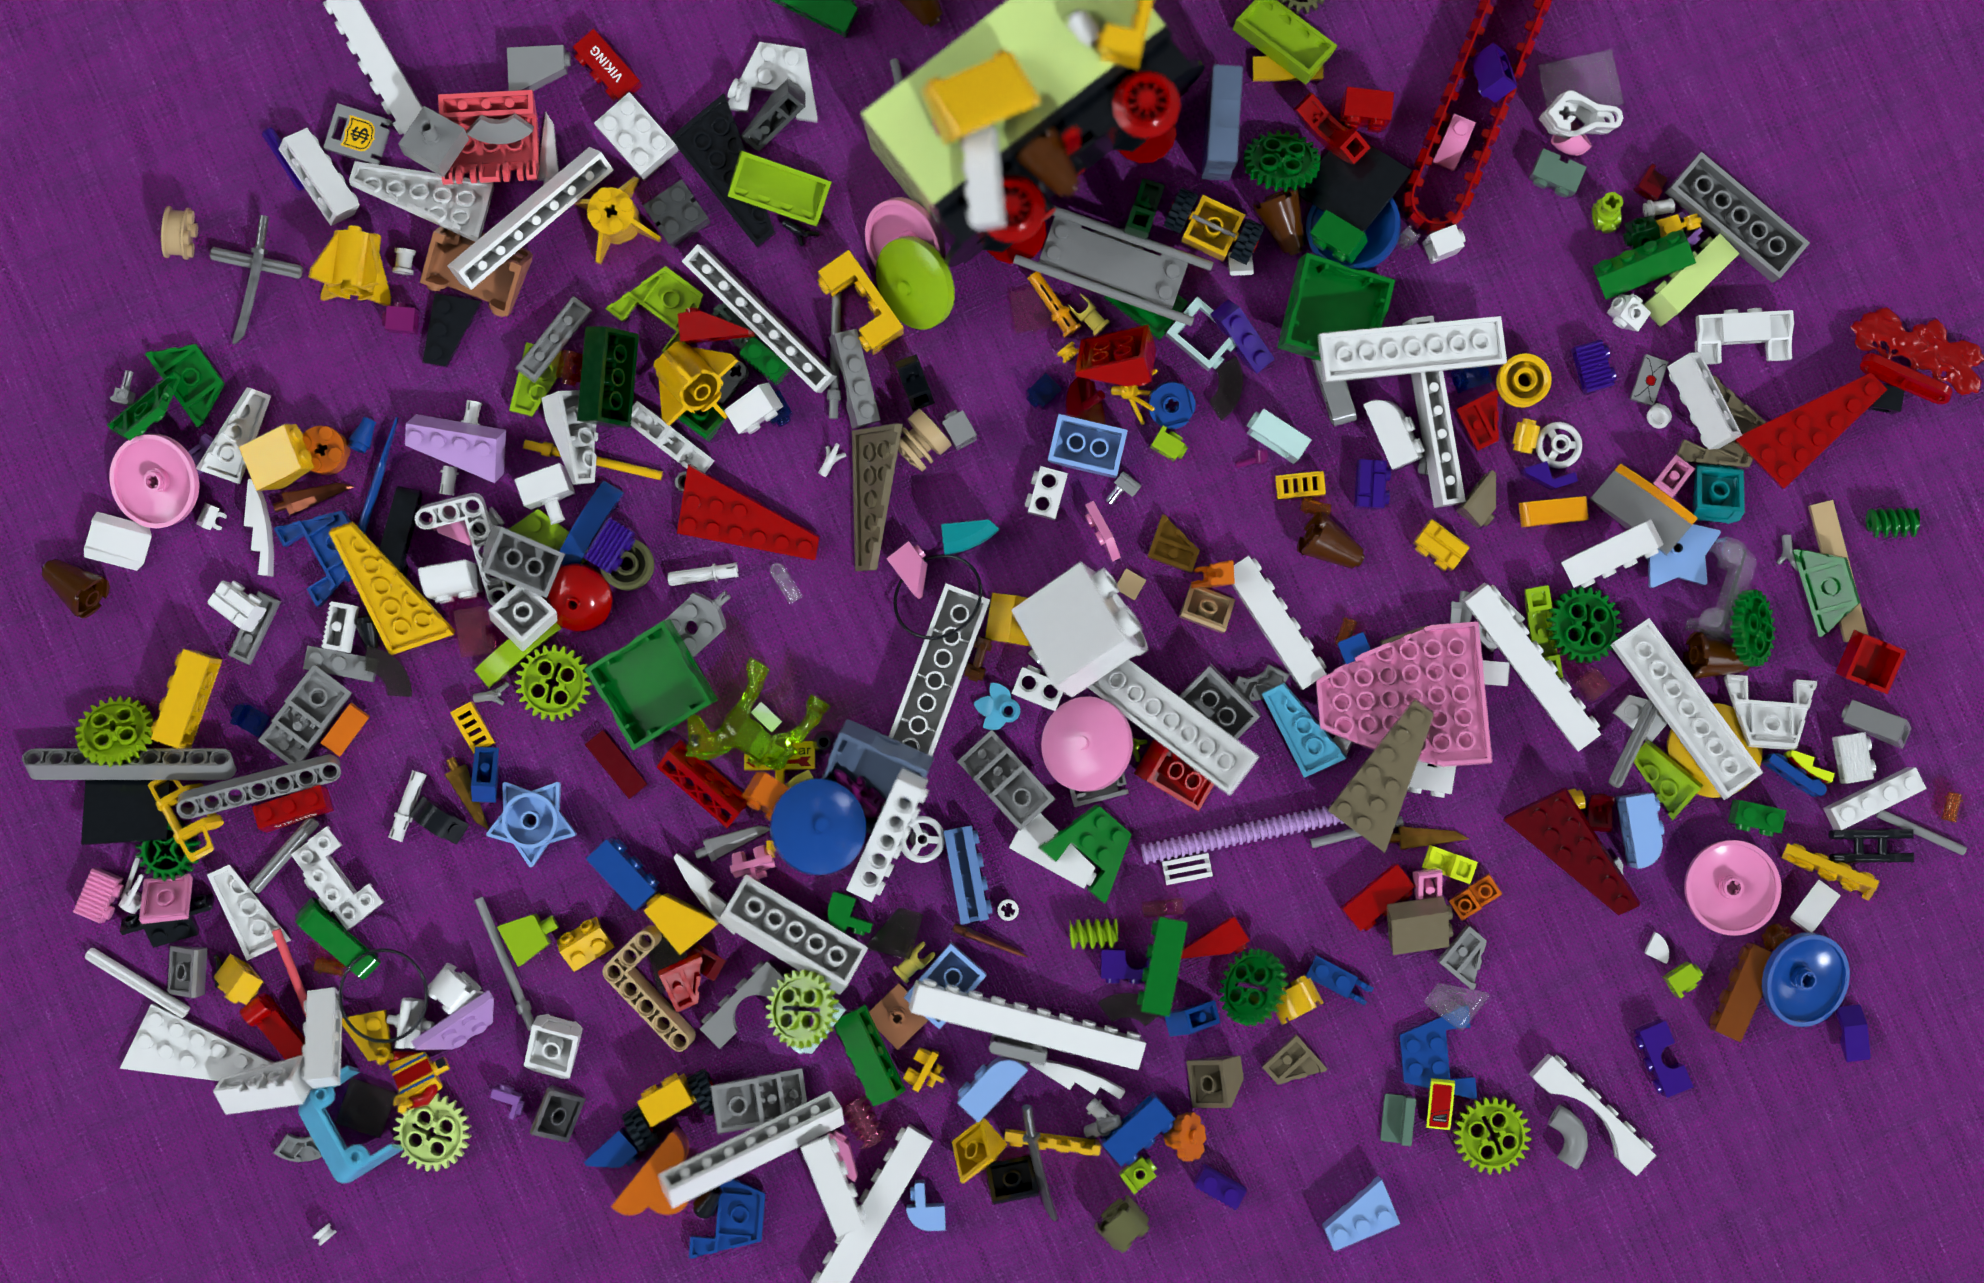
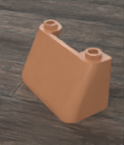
M441 226L433 231L420 283L427 285V288L433 291H440V289H444L447 286L490 302L489 308L493 314L500 317H508L515 305L533 254L524 248H520L471 290L460 284L447 265L475 242Z

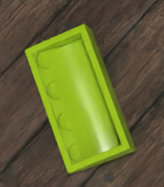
M1254 0L1236 19L1233 31L1305 85L1321 69L1338 46L1277 0Z
M740 151L727 196L817 227L831 181Z

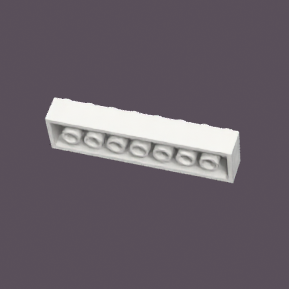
M945 584L926 636L943 635L960 627L973 613L979 595ZM982 597L980 607L974 618L959 632L942 639L924 640L889 734L890 738L933 756L990 599Z

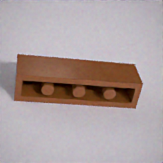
M1748 942L1746 946H1742L1738 954L1740 960L1736 968L1733 967L1730 971L1728 987L1723 989L1719 996L1720 1005L1717 1011L1714 1010L1710 1016L1709 1023L1711 1025L1709 1029L1738 1042L1742 1041L1763 994V972L1772 952Z

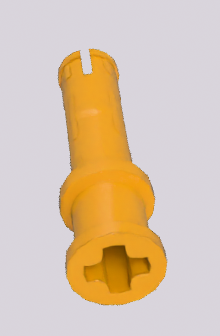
M1036 271L1027 278L1052 313L1051 320L1056 322L1061 328L1064 338L1072 335L1082 327L1080 323H1076L1070 314V308L1063 306L1040 272ZM1040 285L1043 286V288L1045 289V291L1047 292V294L1050 296V298L1052 299V301L1049 300V298L1047 297V295L1045 294V292L1043 291V289L1040 287Z

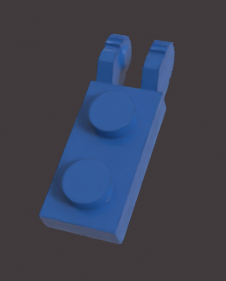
M1772 753L1765 755L1762 759L1763 765L1807 795L1817 797L1826 793V785L1819 779L1811 780L1803 769L1788 764V759L1783 755Z
M1315 955L1305 974L1311 980L1364 1006L1367 1003L1365 998L1351 993L1354 985L1356 984L1363 990L1371 993L1374 989L1372 986L1358 980L1357 976Z

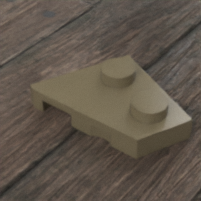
M1297 1035L1293 1036L1261 1066L1278 1085L1327 1070L1324 1064Z

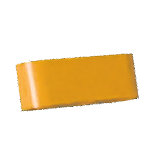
M1586 496L1519 503L1521 527L1589 520Z

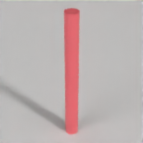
M281 928L272 931V935L306 1017L304 1001L307 1000V994Z

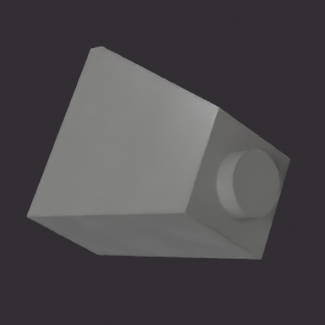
M564 45L507 48L509 91H535L568 74L567 66H571L570 52H567Z
M1854 700L1851 701L1850 705L1846 704L1841 716L1844 718L1843 722L1846 726L1860 732H1866L1867 735L1900 749H1903L1911 731L1908 720Z

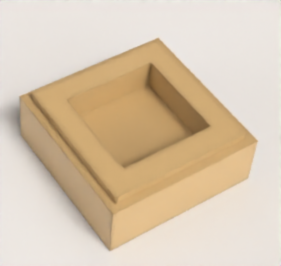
M1126 568L1117 583L1119 592L1135 601L1146 579Z

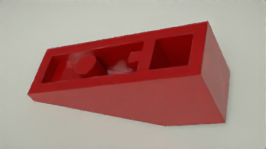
M687 308L684 313H678L680 342L685 344L755 337V332L702 312L699 308Z
M1231 916L1184 946L1181 959L1230 954L1232 952L1238 954L1248 947L1246 943L1250 940L1236 918Z

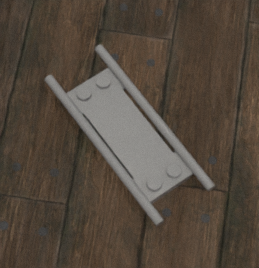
M1055 206L1056 211L1053 214L1055 218L1039 262L1017 254L1015 255L1014 264L1192 326L1194 317L1172 310L1187 265L1190 263L1211 271L1214 263L1150 239L1144 240L1125 234V230ZM1081 226H1085L1096 231L1111 235L1113 237L1128 241L1130 243L1142 246L1144 248L1161 253V256L1116 241L1114 239L1099 235L1097 233L1085 230L1081 228Z

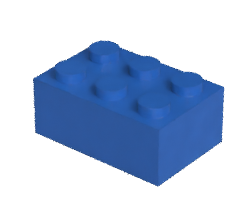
M619 838L606 839L586 860L624 901L636 911L661 890L658 886L660 882L652 873H645L642 869L643 863L636 856L630 857L625 851L628 849L627 846Z
M1152 1092L1121 1120V1127L1111 1130L1109 1135L1100 1138L1102 1146L1121 1167L1125 1163L1130 1165L1137 1159V1152L1143 1147L1146 1150L1155 1143L1156 1135L1160 1132L1164 1134L1174 1125L1172 1121L1175 1117L1161 1099Z

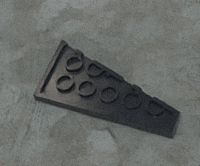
M723 93L670 136V138L755 246L759 248L776 232L768 210L727 196L740 151L746 152L728 105L726 95Z

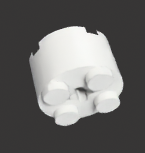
M447 963L428 985V996L434 1000L438 999L443 1003L442 1009L452 1015L484 992L480 991L482 988L464 971L462 973L455 972L457 967Z

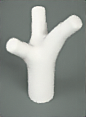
M838 443L835 444L832 451L830 446L825 447L826 459L818 472L824 477H827L835 462L846 457L845 452L837 454L840 446Z

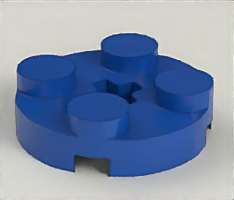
M1176 381L1163 382L1149 394L1148 403L1155 408L1154 411L1148 409L1149 414L1160 426L1164 425L1167 429L1180 428L1186 425L1192 414H1194L1196 407L1195 398L1183 383ZM1170 399L1178 402V405L1174 406V411L1165 408V404Z

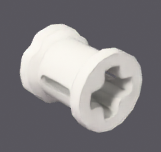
M395 248L394 252L397 254L395 267L392 268V272L413 275L412 261L416 251L407 248Z
M490 507L488 514L491 525L502 526L504 521L496 510ZM475 523L481 533L486 531L483 523Z

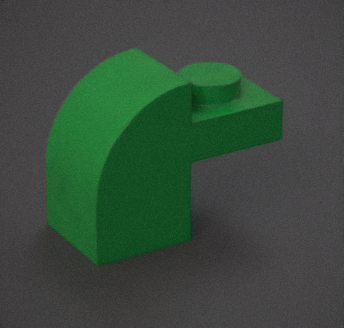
M834 890L828 906L830 924L843 933H846L847 927H851V932L864 936L865 932L870 933L873 926L872 922L851 916L857 897Z

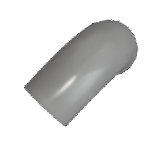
M1558 1105L1548 1121V1125L1558 1130L1564 1137V1145L1557 1158L1578 1170L1588 1148L1587 1131L1582 1121L1572 1111L1562 1105Z

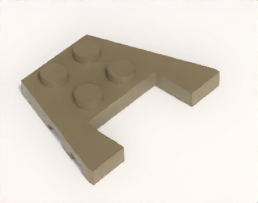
M1713 376L1742 434L1766 423L1747 404L1742 403L1730 389H1727L1716 376ZM1684 439L1681 441L1676 453L1685 462L1749 468L1753 460L1734 440L1719 449L1709 450L1708 447L1703 448Z

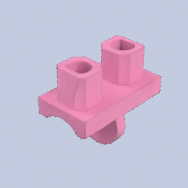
M765 845L753 848L755 855L753 860L747 861L744 851L732 854L730 870L734 878L742 876L744 878L745 875H748L760 883L759 879L767 877L766 870L774 868L776 865L771 854H768Z

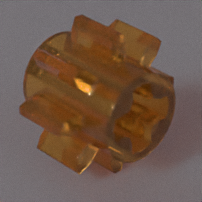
M1778 923L1768 926L1765 933L1761 936L1766 950L1772 948L1774 951L1783 941L1790 938L1792 934L1788 926L1783 928Z

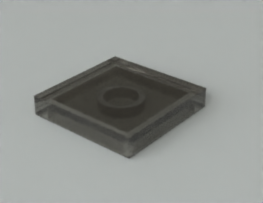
M352 1077L335 1123L377 1138H382L397 1092Z

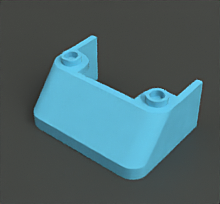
M351 1066L342 1068L340 1085L360 1073L359 1069ZM339 1085L312 1089L304 1103L299 1105L298 1112L336 1181L350 1183L403 1150L401 1145L389 1144L371 1156L362 1145H353L347 1148L326 1110V1107L334 1101V1088Z

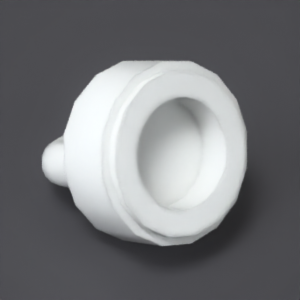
M1656 403L1647 412L1646 417L1649 424L1653 427L1664 428L1671 421L1672 414L1668 407Z

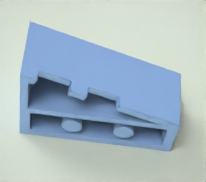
M1377 1176L1367 1187L1360 1190L1352 1200L1329 1217L1322 1226L1330 1246L1336 1251L1399 1225L1400 1222L1384 1183Z

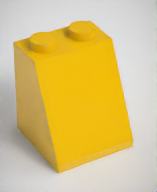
M297 424L282 425L239 447L256 491L283 489L314 468L311 454L306 449L303 434Z
M658 893L646 902L648 907L644 910L680 955L719 924L712 914L669 893L664 895Z

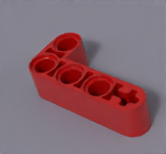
M262 993L257 995L239 1011L242 1018L250 1026H258L285 1060L303 1055L302 1047L305 1044V1037L268 994Z

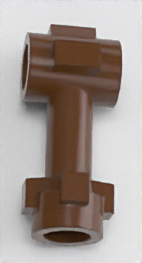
M978 636V640H975L976 655L973 664L968 662L964 674L969 680L975 682L978 680L983 681L986 668L982 667L986 651H991L992 649L991 639Z

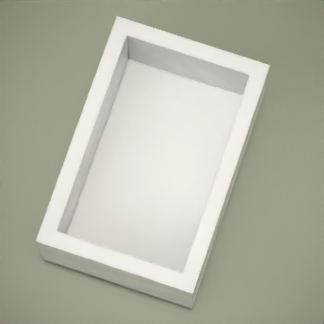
M630 92L594 122L597 129L644 181L679 151L677 145Z

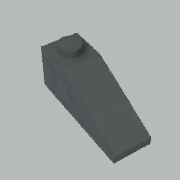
M787 79L772 93L742 133L741 139L759 152L806 107L805 92L790 79Z

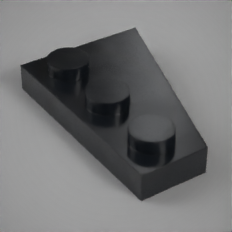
M435 293L423 356L424 364L448 367L461 343L462 337L466 330L469 329L474 315L483 302Z

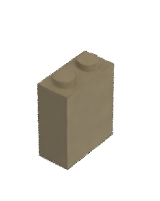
M1443 896L1387 904L1388 940L1393 955L1449 947V937H1453L1452 926L1449 923V920L1452 919V910L1450 905H1446Z

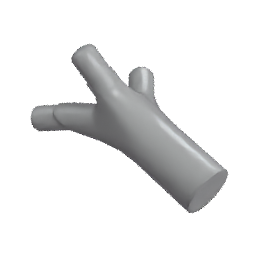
M1783 535V552L1777 564L1781 565L1785 559H1788L1793 568L1799 571L1793 554L1791 535Z
M505 682L502 686L491 691L473 694L474 703L493 701L504 705V701L498 698V696H501V692L509 686V683Z

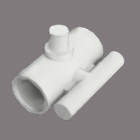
M403 998L400 1014L396 1016L388 1015L387 1024L395 1025L398 1028L396 1037L403 1035L415 1025L422 1013L425 1000ZM423 1018L412 1033L395 1042V1048H414L411 1041L420 1036L424 1030L428 1031L434 1027V1022Z

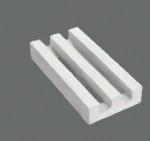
M1209 853L1162 861L1166 885L1213 876ZM1200 859L1205 861L1203 864L1168 870V865ZM1206 868L1207 871L1173 879L1169 877L1172 874Z

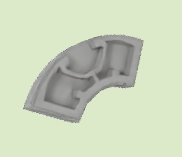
M515 113L508 118L500 120L490 119L481 115L467 129V135L485 143L509 144L528 136L533 132L534 126Z
M1268 665L1262 673L1255 677L1244 678L1237 676L1233 686L1249 702L1264 699L1262 696L1263 692L1285 683L1290 674Z
M288 1133L273 1152L278 1157L293 1162L312 1161L322 1157L311 1135L308 1137H297Z

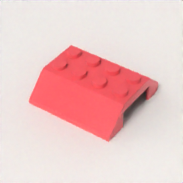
M533 90L438 94L439 114L463 127L466 133L467 129L481 115L490 119L500 120L508 118L515 113L534 126L533 132L528 136L509 144L485 143L468 135V142L446 175L442 177L443 185L454 184L455 179L457 184H463L464 173H469L471 183H477L478 176L480 183L501 182L502 174L503 181L510 182L511 171H517L518 181L525 180V173L527 181L538 180L540 169L539 135Z

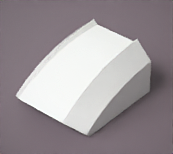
M96 512L91 520L90 530L84 546V557L137 571L145 562L152 536L149 527L139 525L131 520Z
M549 1014L537 1016L532 1025L524 1066L534 1072L560 1079H569L583 1028L576 1021L572 1022L550 1016Z

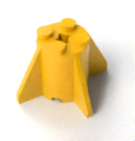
M635 176L619 189L604 187L599 189L591 199H579L574 203L587 210L588 220L598 233L595 261L600 265L611 243L618 245L628 240L630 241L635 238L637 233L657 242L661 241L659 235L641 224L640 213L631 200L639 182V178Z
M354 225L348 226L347 230L334 231L332 239L311 266L309 278L325 283L321 291L320 300L326 301L336 297L350 299V295L358 296V300L368 299L384 306H390L391 295L379 253L381 235L363 232L361 227Z
M680 341L674 342L653 364L659 379L662 420L670 426L686 410L695 413L693 410L704 412L711 407H714L726 419L728 416L717 404L722 395L720 392L721 385L723 386L721 377L738 360L729 353L695 348Z

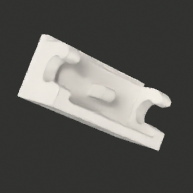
M1818 880L1790 916L1791 921L1804 931L1813 933L1841 895Z

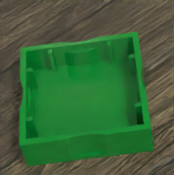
M1306 253L1298 259L1277 348L1321 361L1318 343L1319 334L1382 328L1383 320L1388 312L1395 280L1365 270L1351 269L1339 262Z
M671 619L660 622L634 638L631 643L617 651L611 652L584 669L601 698L610 707L618 727L632 750L642 747L718 701Z

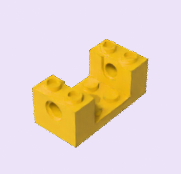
M1137 0L1136 11L1139 14L1134 13L1132 29L1106 23L1105 30L1099 31L1096 52L1100 53V61L1139 69L1154 0Z
M849 250L818 271V285L825 295L829 293L834 297L852 284H855V289L861 298L866 296L869 300L868 307L876 318L859 329L860 337H858L866 353L870 351L874 355L904 334V327Z

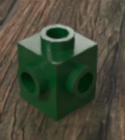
M1652 215L1645 218H1636L1631 222L1625 223L1624 243L1626 247L1630 246L1632 250L1644 245L1648 241L1661 238L1659 225Z

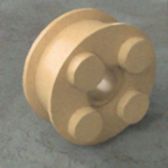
M171 206L165 208L161 227V247L165 258H169L170 255L182 256L184 260L194 257L195 246L193 237L198 235V224L194 223L195 213L191 208L187 207L184 211L173 210Z

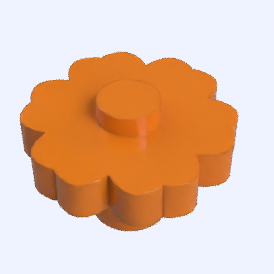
M1194 1112L1178 1115L1172 1128L1164 1133V1142L1168 1147L1177 1150L1178 1158L1183 1161L1200 1159L1201 1154L1204 1152L1203 1143L1206 1141L1205 1126L1201 1124L1200 1116Z

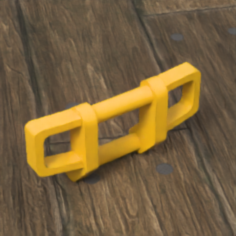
M154 780L150 782L148 787L156 800V807L159 811L163 812L174 832L173 838L177 844L181 845L189 861L194 862L212 852L214 846L208 830L217 829L224 824L222 817L217 815L216 812L207 814V817L201 818L182 828L171 808L177 804L178 796L182 792L203 787L204 785L198 783L182 786L178 780H170L179 789L160 799L155 788L167 780ZM203 832L207 842L206 846L194 853H190L184 842Z

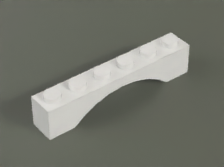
M1547 1054L1529 1075L1545 1091L1551 1094H1562L1576 1098L1593 1109L1609 1132L1613 1144L1614 1157L1631 1173L1637 1176L1656 1156L1651 1151L1653 1146L1643 1137L1638 1139L1634 1135L1636 1130L1627 1121L1622 1123L1617 1118L1619 1113L1609 1104L1605 1107L1599 1101L1602 1097L1594 1089L1590 1088L1587 1090L1582 1085L1584 1080L1576 1072L1573 1071L1570 1074L1565 1069L1567 1064L1558 1055L1553 1057Z

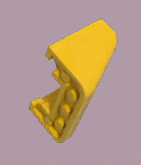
M1002 49L992 54L993 59L942 80L937 76L926 81L927 86L921 92L944 146L977 130L1015 116L1020 112L1024 113L1041 103L1036 90L1012 51L1007 52L1006 49Z

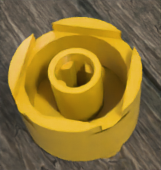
M1304 975L1290 983L1291 988L1286 990L1283 987L1282 990L1287 992V995H1281L1280 999L1284 1003H1277L1278 1013L1275 1012L1281 1025L1287 1023L1286 1017L1291 1021L1316 1008L1315 1002L1318 1006L1324 1003L1311 978L1307 979Z

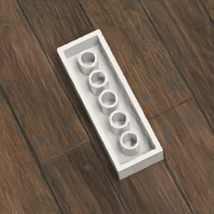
M745 875L717 921L797 970L813 971L817 973V976H824V982H831L829 989L836 990V993L839 995L847 987L868 950V947L748 875Z

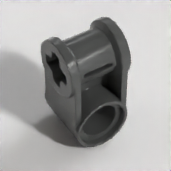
M738 361L721 377L723 386L721 385L720 392L722 395L718 401L722 405L726 404L749 376L748 368L742 362ZM733 368H741L740 372L742 374L740 377L737 375L732 377L734 375Z

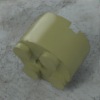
M1129 1195L1125 1196L1126 1200L1124 1201L1119 1198L1101 1214L1102 1222L1099 1224L1096 1221L1094 1229L1114 1250H1119L1121 1253L1130 1248L1132 1241L1137 1236H1143L1150 1228L1147 1225L1149 1216Z

